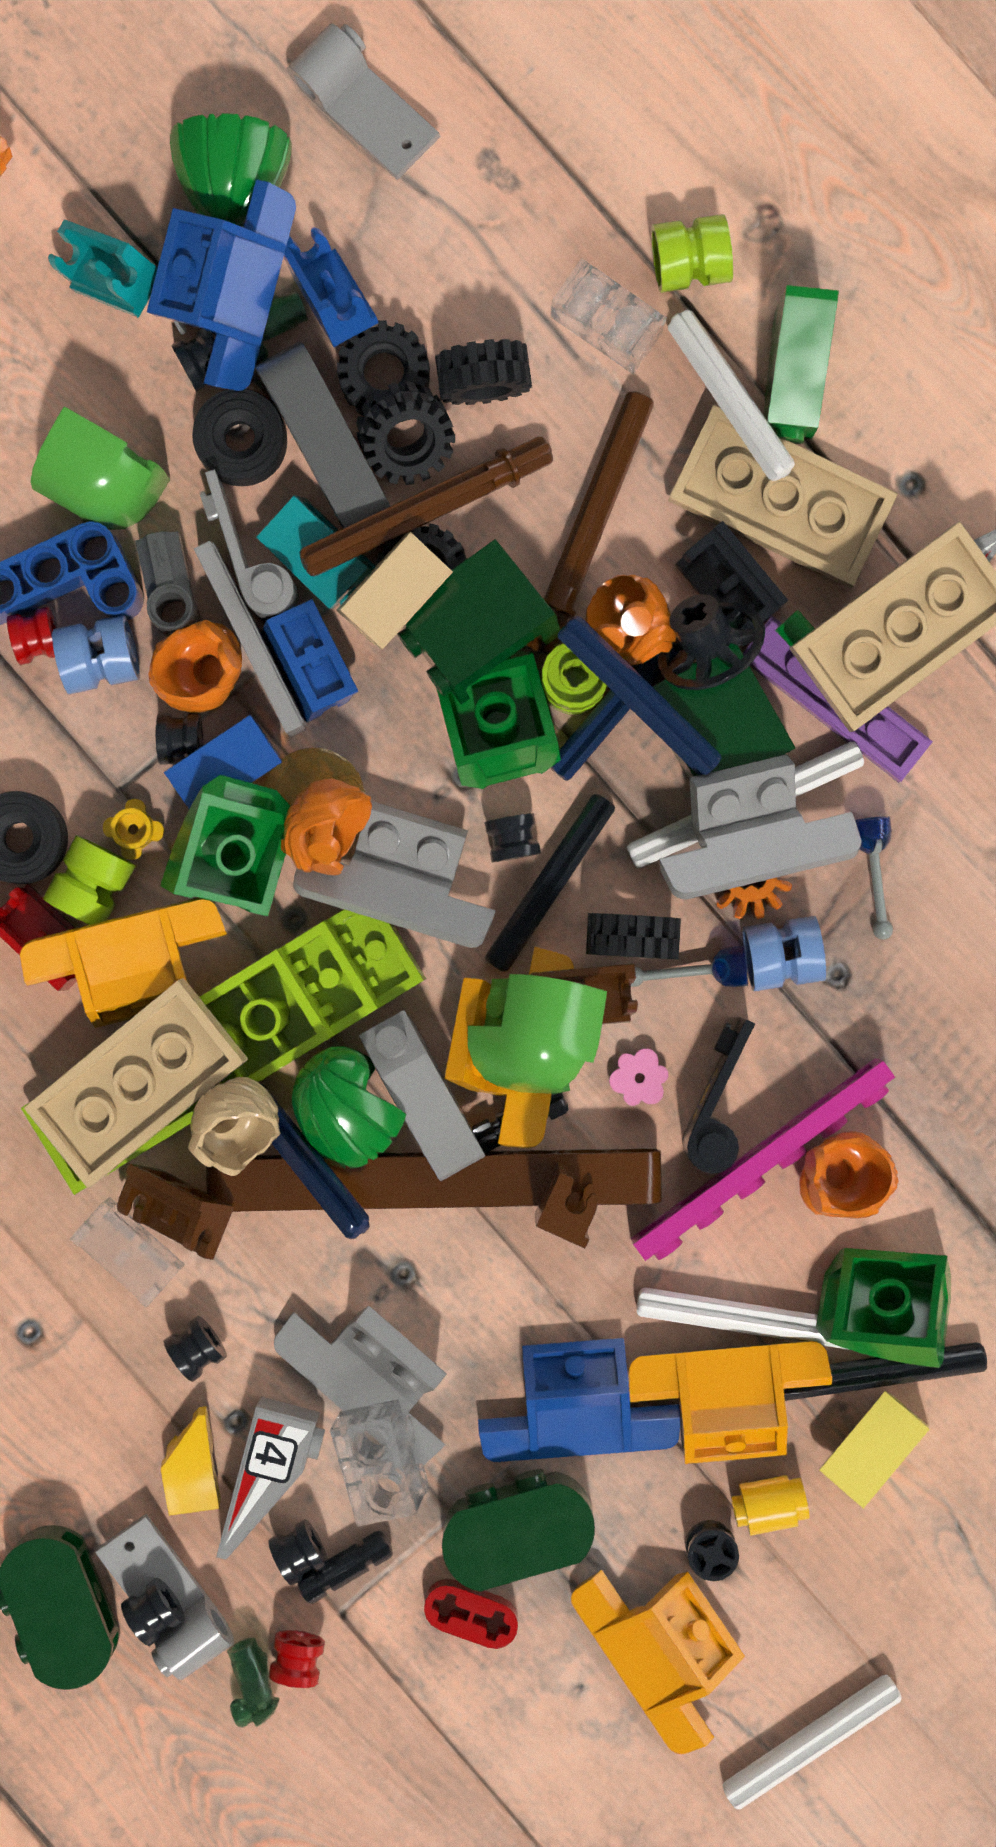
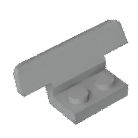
M783 755L711 772L707 775L690 777L692 827L701 849L660 858V871L671 893L677 898L686 900L852 859L858 854L862 840L852 812L808 823L804 822L802 815L796 809L795 764L788 755Z
M371 801V815L364 830L360 831L356 850L350 865L341 863L344 868L340 875H326L314 870L310 873H305L296 868L293 888L302 897L469 948L478 947L484 942L496 910L449 896L468 830Z
M367 1306L358 1312L331 1344L295 1312L291 1314L274 1339L276 1352L404 1465L413 1469L421 1468L445 1446L440 1439L413 1417L409 1411L423 1394L433 1391L447 1373L375 1310Z

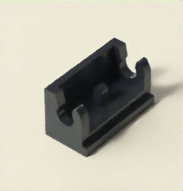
M723 521L682 555L683 557L675 564L699 594L713 596L718 604L729 602L745 604L759 613L763 623L788 602L785 595ZM744 617L737 630L754 629V624Z

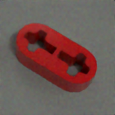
M447 1578L435 1582L426 1593L424 1605L426 1619L431 1626L440 1631L493 1649L506 1647L517 1635L518 1615L516 1608L509 1600L485 1590L481 1592L465 1587L457 1580ZM447 1593L456 1596L455 1605L468 1610V1613L451 1609L448 1616H442L439 1614V1604L434 1602V1600H444ZM495 1611H501L503 1613V1622L509 1626L507 1628L498 1627L495 1634L487 1631V1622L475 1617V1613L492 1618Z

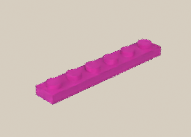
M874 1058L738 1158L730 1168L712 1177L632 1236L630 1239L634 1247L645 1261L653 1255L658 1260L665 1258L683 1243L679 1236L695 1224L701 1230L716 1221L724 1213L720 1206L737 1194L740 1199H744L758 1190L765 1183L762 1175L777 1164L782 1169L787 1168L799 1160L807 1152L803 1145L816 1135L820 1134L825 1139L841 1129L848 1122L844 1115L860 1103L864 1108L870 1107L882 1099L889 1092L886 1084L895 1078L894 1074L883 1060Z

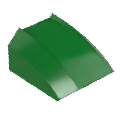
M517 651L466 689L470 699L462 705L452 692L442 696L437 690L461 786L484 789L489 785L531 774H543L561 760L556 733L532 651Z
M223 775L217 776L204 785L194 799L175 840L160 886L176 895L192 899L193 896L237 906L248 912L268 917L286 856L281 850V840L284 839V822L287 811L291 806L275 789Z
M855 1248L841 1249L824 1274L816 1323L817 1331L827 1342L855 1352L890 1361L940 1368L944 1360L948 1315L951 1304V1273L948 1256Z

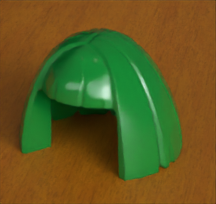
M222 113L219 117L209 114L208 118L203 114L184 119L183 124L176 123L171 129L170 150L179 183L194 210L198 214L222 219L243 228L256 179L269 182L280 188L292 153L290 137H287V134L276 125L269 127L268 121L247 115L240 119L238 114Z
M344 1046L327 1048L316 1054L304 1065V1068L298 1073L293 1086L292 1105L300 1130L321 1157L335 1167L345 1169L348 1166L353 1169L368 1164V1159L375 1160L378 1157L377 1152L383 1153L392 1143L390 1137H397L407 1114L366 1090L368 1080L376 1068L370 1057Z

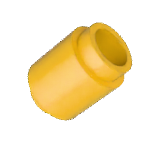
M787 1475L739 1484L740 1495L731 1496L737 1527L747 1526L750 1536L798 1527V1521L810 1519L801 1477L789 1479Z

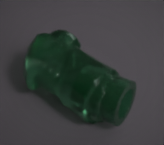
M296 291L287 295L282 294L278 296L275 294L273 296L256 364L266 360L268 357V351L263 341L280 335L308 320L303 303Z
M252 1637L235 1643L227 1650L231 1666L243 1698L233 1700L230 1705L233 1720L236 1726L244 1728L254 1722L256 1727L264 1724L274 1714L280 1700L279 1697H274L272 1694L270 1678L268 1677V1655L263 1652L262 1648L258 1646L256 1639Z

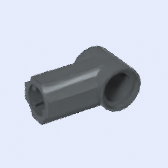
M160 531L147 534L145 537L136 540L148 598L147 613L150 620L166 637L178 629L200 622V612L194 601L180 533L178 531ZM173 601H180L186 604L185 613L180 620L170 623L162 621V612L167 604Z

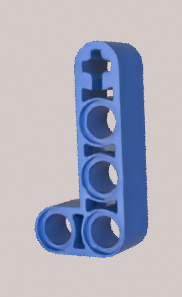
M89 521L79 524L0 562V582L12 581L14 586V594L11 600L6 604L0 605V625L7 623V616L18 613L20 615L26 614L82 586L86 587L95 606L108 617L124 614L130 620L138 615L143 607V590L121 543L107 527L98 522ZM93 538H105L107 541V551L104 556L94 561L86 560L84 555L86 544ZM58 559L61 565L58 577L52 582H40L38 572L42 563L46 560ZM117 583L127 584L129 587L127 601L121 606L109 607L106 602L108 589Z

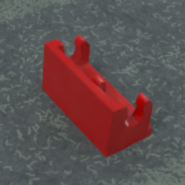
M30 884L13 889L9 893L11 898L0 908V937L19 955L24 944L30 940L76 929L57 909L42 899L43 896ZM75 974L47 982L57 991H66L77 980Z

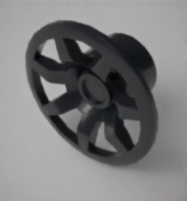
M707 594L691 596L679 603L670 615L669 623L676 635V641L672 642V648L668 653H659V669L663 677L677 688L702 690L721 685L743 672L757 657L765 639L764 623L759 613L745 604L735 602L718 604L713 596ZM744 617L754 624V629L737 630V627ZM752 642L751 648L741 660L729 648L730 643L744 646ZM672 649L681 650V656L669 666ZM718 657L726 666L730 667L723 673L710 677L712 659ZM694 659L696 660V679H684L677 676L689 670Z

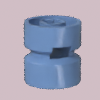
M124 614L96 620L94 628L90 630L81 623L53 629L52 641L56 664L67 694L97 689L100 680L104 679L110 685L140 680L137 649L129 621ZM103 650L105 652L103 654H97V651Z
M816 916L786 920L781 929H778L772 922L743 927L744 956L752 991L780 988L785 980L789 978L796 985L826 980L824 945ZM783 947H792L794 959L785 961Z

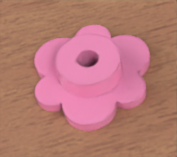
M644 1048L637 1051L634 1056L629 1053L622 1054L618 1058L619 1069L611 1073L609 1083L615 1092L623 1094L624 1101L628 1105L635 1106L641 1100L647 1104H656L663 1097L664 1090L661 1084L668 1079V1071L664 1066L658 1065V1056L653 1050ZM642 1073L644 1075L642 1082L635 1081L636 1074Z

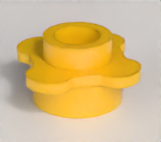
M130 799L126 802L125 809L104 821L103 832L105 836L113 838L121 846V854L124 858L136 860L141 857L142 849L149 843L160 841L163 838L164 826L159 821H153L146 812V805L143 801ZM133 824L138 827L136 834L129 832V827Z

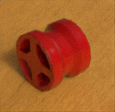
M49 607L37 609L34 615L23 617L19 613L7 616L10 643L20 666L32 663L35 657L41 655L55 658L52 632L53 629H57V625Z
M283 1630L275 1633L273 1647L277 1651V1658L270 1664L268 1677L273 1682L287 1687H315L318 1685L320 1670L316 1666L317 1658L323 1655L325 1640L315 1634L298 1630Z

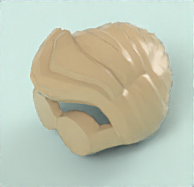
M237 1077L210 1089L205 1095L201 1096L195 1105L190 1123L192 1136L188 1149L205 1166H214L230 1176L238 1175L258 1154L264 1153L280 1135L278 1106L270 1092L257 1081L248 1077Z

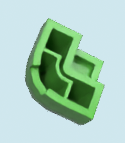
M64 406L39 450L32 469L30 483L34 491L78 515L85 523L89 521L98 522L109 530L126 529L142 521L158 502L170 478L157 463L150 459L148 461L128 448L127 442Z
M510 974L507 979H492L490 994L486 1003L485 1025H468V1049L473 1065L485 1080L502 1088L524 1093L558 1094L570 1091L569 1083L576 1078L585 1061L594 1063L600 1041L607 991L571 981L526 974Z

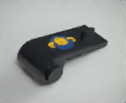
M741 1017L734 1030L730 1029V1023L726 1022L713 1049L722 1053L689 1120L682 1140L683 1150L692 1164L701 1171L711 1174L720 1173L730 1168L737 1159L739 1151L738 1139L733 1130L711 1115L755 1026V1023Z

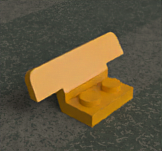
M197 897L30 940L24 944L20 953L24 982L29 986L75 974L85 1013L93 1026L98 1028L132 1019L165 990L182 978L190 985L183 969L178 947L225 936L227 933L216 903L212 900Z
M534 946L529 975L534 972L574 969V964L567 955ZM463 978L444 1079L471 1091L505 1096L506 1102L498 1144L507 1147L534 1148L544 1138L552 1094L524 1093L502 1088L485 1080L473 1065L468 1049V1025H485L486 1003L490 994L491 984L482 979Z
M815 1341L640 1356L633 1360L629 1367L630 1402L680 1399L685 1464L787 1455L788 1422L783 1389L832 1385V1374L827 1351L823 1345Z
M603 1570L578 1584L571 1595V1603L667 1747L677 1754H686L706 1747L713 1740L714 1735L691 1702L708 1696L741 1662L745 1655L689 1572L676 1574L645 1606L636 1607L632 1610L627 1608Z

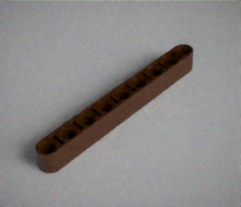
M661 1150L489 1151L485 1153L486 1156L442 1181L436 1176L423 1152L377 1153L378 1157L375 1160L368 1159V1164L353 1169L348 1166L345 1169L335 1167L325 1161L363 1209L538 1206L557 1162L571 1167L570 1176L574 1177L571 1192H578L580 1198L583 1195V1188L588 1182L592 1183L598 1205L654 1204L662 1202ZM257 1155L236 1176L227 1175L214 1166H206L207 1193L234 1206L232 1212L324 1210L281 1155Z

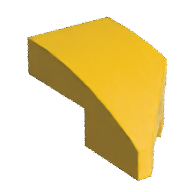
M206 1406L199 1407L193 1413L192 1421L178 1437L175 1435L168 1443L166 1456L161 1462V1475L169 1516L220 1509L221 1495L212 1455L214 1442Z

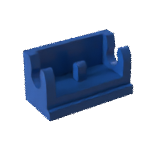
M314 227L311 229V237L315 242L314 246L306 252H300L301 250L297 243L289 236L284 259L294 281L331 344L335 347L379 322L337 250H331L323 232Z
M313 599L266 620L261 634L306 723L319 718L324 711L336 705L338 707L343 706L353 695L359 692Z
M249 714L165 770L164 774L188 809H190L201 788L217 776L223 775L252 783L282 763V758L254 717Z

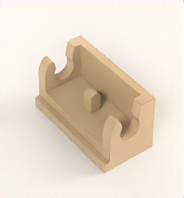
M411 532L407 533L336 611L372 644L383 649L453 571Z

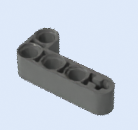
M298 341L255 365V370L265 389L282 415L342 528L389 507L390 504L304 344Z

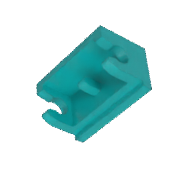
M64 219L57 232L64 242L72 245L73 255L69 261L64 262L63 258L49 254L48 259L52 268L71 282L69 288L75 293L139 318L150 299L157 267L129 243Z
M293 496L256 537L329 609H333L338 603L342 604L376 567L362 554L318 576H310L301 563L299 551L301 548L339 530L306 497Z

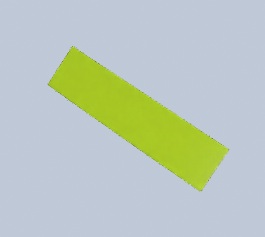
M344 909L200 996L199 998L248 1058L244 1064L219 1084L237 1077H248L257 1082L263 1080L426 980L427 978L395 926ZM198 1101L111 1172L191 1123V1117ZM23 1106L21 1110L72 1193L75 1195L87 1188L26 1112L25 1106Z

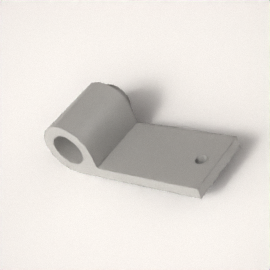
M331 23L287 67V72L295 84L312 102L398 180L440 138V134L368 68L366 60L361 53L366 46L358 34L346 24L339 28Z
M215 469L205 472L211 493L199 492L208 521L219 518L241 592L250 609L260 619L266 621L298 606V589L284 568L273 563L248 567L223 483Z
M147 1514L96 1548V1555L128 1597H139L145 1592L148 1583L155 1578H159L168 1585L178 1599L185 1615L184 1622L175 1628L166 1627L162 1630L160 1638L154 1642L156 1648L151 1652L156 1666L163 1675L169 1677L173 1674L177 1679L183 1680L234 1644L231 1629L220 1611Z

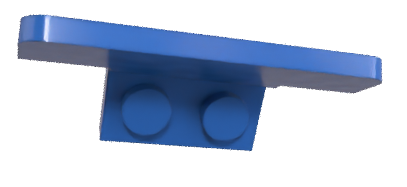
M257 179L255 181L244 228L222 219L175 208L172 209L147 313L216 333L204 379V384L242 391L250 385L296 211V203L293 196L289 192L266 181Z
M624 1338L522 1346L527 1416L478 1420L479 1437L485 1458L492 1462H508L669 1449L675 1446L679 1440L681 1417L679 1404L630 1408Z

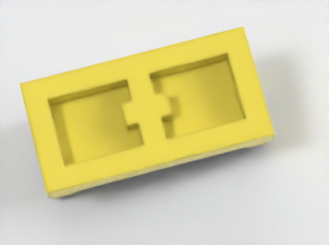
M884 1391L844 1441L821 1466L819 1471L864 1509L930 1430L929 1425L891 1393Z

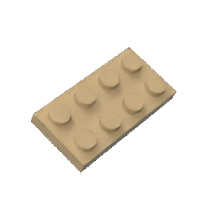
M713 405L668 501L716 525L723 521L733 533L851 589L859 577L898 493L785 439H780V441L793 458L795 465L789 475L777 481H771L722 409Z
M958 522L789 647V649L848 731L854 732L996 626V571L962 523Z
M182 978L33 1099L24 1109L89 1189L196 1103L202 1095H205L210 1089L214 1088L244 1064L248 1058L187 981Z

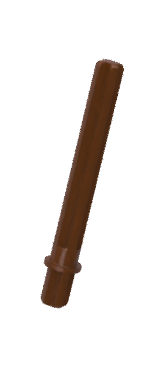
M635 391L628 392L625 395L552 580L543 598L556 614L560 629L567 623L569 618L571 619L576 615V612L572 610L654 407L653 399L643 393ZM536 637L527 646L540 654L549 655L558 646L560 639L557 637L545 646L540 638Z
M535 437L508 451L505 448H500L496 450L495 457L301 548L299 551L301 563L310 576H318L506 485L514 488L520 485L521 478L553 462L551 446L543 437Z

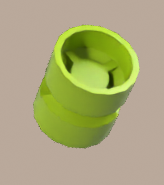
M724 214L695 218L692 227H686L680 220L652 224L653 263L658 289L661 293L689 289L692 280L698 279L703 286L732 282V245L728 222Z
M564 643L552 650L542 668L541 683L546 701L555 710L567 715L582 714L592 710L601 701L607 687Z
M76 835L63 859L67 866L66 872L55 874L42 899L55 908L89 925L107 921L116 905L111 897L113 892L124 890L136 865L112 851Z

